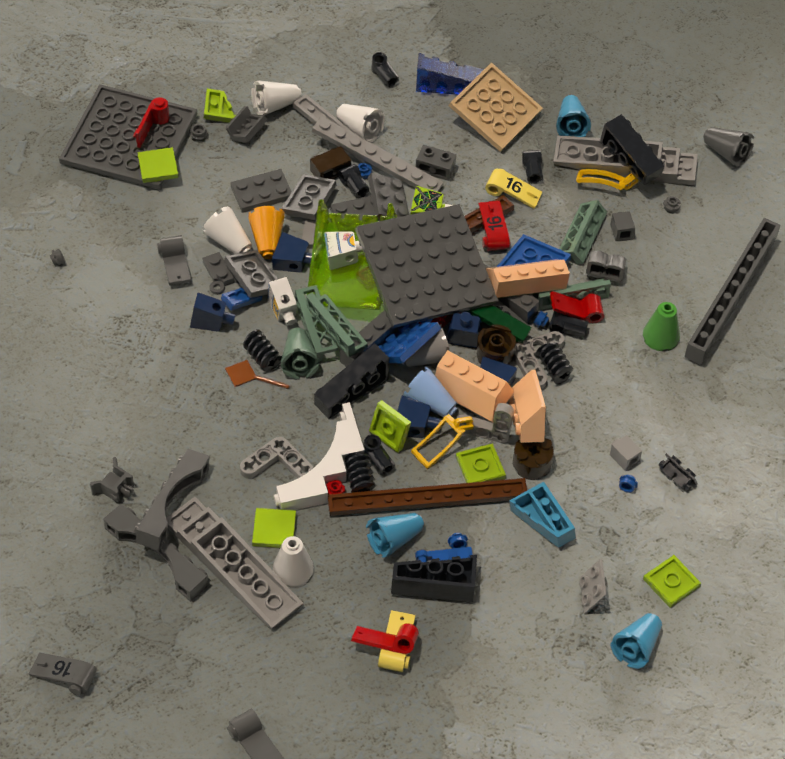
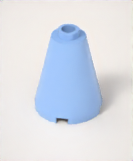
M425 367V372L421 370L408 386L411 388L408 393L405 391L403 396L430 405V411L442 417L448 414L452 416L457 410L455 407L456 401L428 367Z

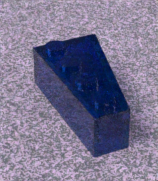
M419 53L416 92L458 95L484 69L469 65L459 66L453 61L447 63L439 61L440 58L438 57L428 58L424 57L425 54Z

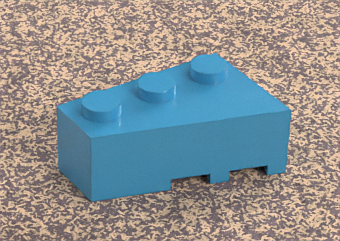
M545 482L509 500L511 512L558 548L576 539L575 527Z

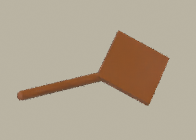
M248 360L225 368L234 387L255 379L284 388L290 387L287 384L255 375Z

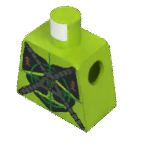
M416 186L410 215L453 205L443 204V193Z

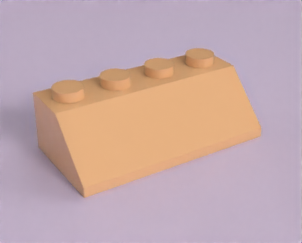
M556 259L486 268L497 298L566 289L570 275L565 261Z
M448 350L437 365L435 376L456 403L492 423L497 405L499 403H507L514 393V390L507 381Z
M531 370L512 387L514 393L508 400V404L514 408L513 425H515V434L519 435L521 443L544 442L546 406L536 370Z

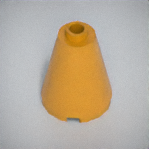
M274 206L256 207L254 212L251 213L250 211L248 214L258 252L264 259H272L281 237L285 218L284 211L280 208V211L275 210Z

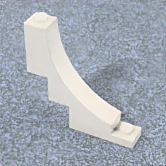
M350 402L342 404V412H339L340 421L336 425L334 440L321 462L302 477L276 486L277 494L274 495L275 505L279 506L281 510H299L327 504L328 491L326 484L334 480H339L342 483L346 482L345 456L351 453L364 454V447Z

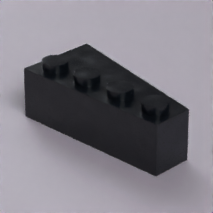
M621 114L604 124L600 143L603 146L607 145L612 155L617 154L620 163L628 165L630 172L643 185L662 175L664 169L662 160L656 157L652 148L643 141L640 133L634 130L628 119H625Z
M374 343L314 393V405L328 419L332 418L342 411V404L350 402L351 405L388 381L389 357Z
M470 555V558L456 556L452 557L451 560L436 558L431 559L430 562H421V560L395 562L391 594L473 602L477 555Z

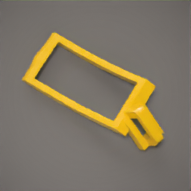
M582 169L578 171L576 178L578 183L605 184L619 190H628L639 182L632 173L623 177L613 172L598 169ZM587 174L608 176L619 180V184L602 178L582 176Z
M450 414L446 415L433 431L411 450L412 454L427 469L430 468L456 444L465 433V430L473 429L472 417L454 419ZM447 422L458 434L435 458L428 462L418 450ZM460 423H466V424H467V425H464V426H460V427H459Z

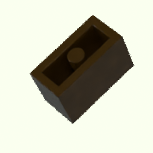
M341 146L310 159L311 173L314 176L328 179L339 177L338 170L351 165L350 157Z

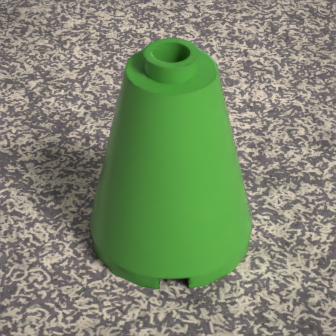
M670 302L661 303L643 329L644 342L651 349L663 351V349L672 350L680 340L677 308Z

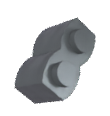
M590 251L586 274L595 278L604 277L610 281L620 282L623 278L626 258L615 254L608 255L602 251Z

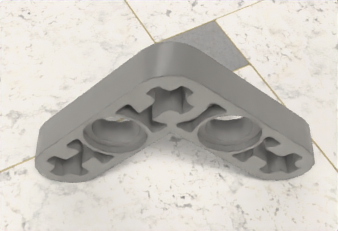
M557 331L515 345L514 360L523 376L531 370H536L538 381H541L539 383L541 390L545 388L547 378L536 359L539 356L534 345H544L559 341L557 342L559 348H562L564 336ZM532 364L535 368L529 370L525 368V365Z
M499 403L494 413L493 423L472 417L474 427L471 430H465V433L499 443L508 442L512 428L514 408L509 404ZM458 415L457 418H463V417H469V416H467V415ZM460 423L459 427H460V426L467 425V424H466V423Z
M276 437L244 459L240 464V473L244 478L251 479L279 460L298 479L306 474H301V469L309 472L313 469V466L285 438ZM263 454H266L270 457L267 461H261L259 459V457ZM294 456L297 458V461L290 463L287 461V458Z

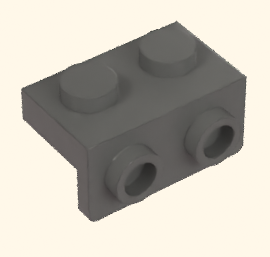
M244 106L226 126V130L232 141L248 143L262 128L267 119L265 115L251 114L248 106Z

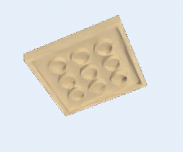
M490 63L448 105L500 152L543 109L493 63Z

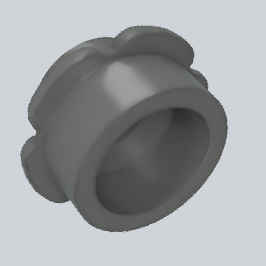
M195 124L191 128L190 136L193 139L202 140L204 136H207V130H205L204 125Z
M673 196L667 197L663 202L665 210L669 213H675L681 207L680 200Z
M60 249L52 250L50 258L54 265L58 264L61 266L62 263L66 262Z

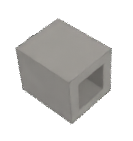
M627 435L621 439L617 438L611 444L610 456L624 471L640 461L642 450Z

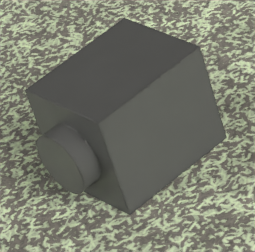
M630 211L612 213L610 226L615 241L633 239L635 225Z

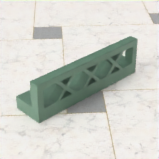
M598 200L580 204L559 248L571 254L572 259L577 265L584 263L607 214V211Z
M604 279L568 285L566 289L553 291L578 300H582L588 294H596L603 299L609 297L611 282L610 280L604 281ZM551 291L533 293V297L539 300L538 311L553 308L550 297Z
M317 285L295 290V300L304 329L320 362L323 361V354L338 351V346L329 333L326 335V330L323 333L316 330L315 327L319 321L307 308L304 294L314 292L317 298L320 297ZM323 339L331 341L332 346L322 348L321 342Z
M312 292L306 296L307 308L348 357L368 347V343L327 294L317 298ZM324 301L328 304V309L323 306L322 303ZM332 315H336L339 317L338 322L333 318ZM343 328H348V329H349V334H347V333L343 330ZM353 340L359 341L360 344L355 347Z

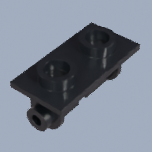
M666 453L667 460H662L658 464L660 470L670 479L675 473L677 474L673 481L682 490L689 491L692 488V482L696 485L698 484L695 479V473L689 468L685 470L680 466L682 462L674 455L670 457Z

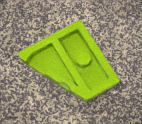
M207 88L203 119L230 123L236 115L232 112V106L227 100L225 92Z

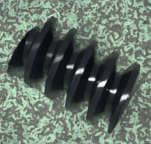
M256 329L246 336L243 347L263 371H271L281 363L282 356H278L279 352L275 350L273 345H270V341L266 339V336L262 334L260 329Z
M557 342L548 343L537 349L536 353L554 383L561 384L570 377L574 368L572 365H569L570 362L566 359V355L562 354L563 351L559 348V344Z
M351 453L345 456L348 479L352 489L351 493L371 491L375 488L373 471L370 468L371 463L369 462L370 457L367 454Z

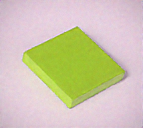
M173 147L137 152L143 183L178 178Z
M381 400L377 403L369 432L377 435L381 441L399 453L403 449L411 421Z
M493 443L456 453L455 457L466 483L506 479L505 471Z
M256 508L252 546L281 548L286 538L294 536L296 510Z
M675 555L643 576V580L669 608L701 586V582Z

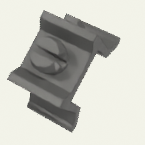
M113 457V472H109L102 481L90 482L92 495L104 494L119 503V497L122 494L127 497L133 494V475L118 467L117 458Z

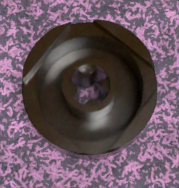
M491 325L490 328L481 330L478 335L476 351L480 364L483 357L507 365L512 362L516 338L509 328L502 325Z
M544 437V442L521 443L519 439L515 444L512 462L513 467L517 470V474L528 480H537L539 477L546 476L551 470L554 455L552 441Z

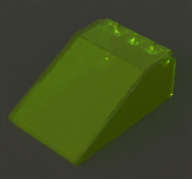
M319 199L308 287L317 285L320 296L327 294L339 308L380 310L382 299L364 252H357V263L333 270L329 269L324 232L352 231L355 241H359L355 231L356 227L379 222L378 215H363L362 220H360V214H345L344 219H342V213H329L323 199ZM388 203L387 216H380V221L397 218L392 203ZM324 301V307H328V304Z

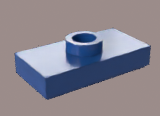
M239 288L222 294L221 300L226 302V306L233 311L259 302L263 296L250 298L243 288Z

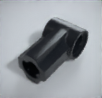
M382 52L373 54L372 72L378 75L386 86L395 85L399 80V76L387 62L386 54Z
M541 150L523 151L522 164L526 169L527 181L531 182V184L538 183L543 177Z
M356 164L338 170V176L343 185L347 184L356 197L362 198L366 196L369 192V186L361 177V172Z
M554 311L548 328L551 332L557 331L562 334L565 332L584 337L588 321Z
M372 434L365 437L363 444L364 454L369 455L370 461L380 475L389 473L395 467V463L381 445V439L377 435Z

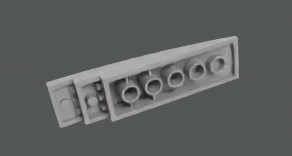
M557 135L553 164L579 170H605L623 177L631 174L629 166L621 164L619 156L617 154L612 155L609 152V147L607 145L603 146L600 143V138ZM644 141L664 164L662 175L652 181L695 185L698 154L680 153V148L663 147V142Z
M193 497L166 518L168 528L271 629L303 605V602L222 517L219 518L209 507L206 508L196 497Z

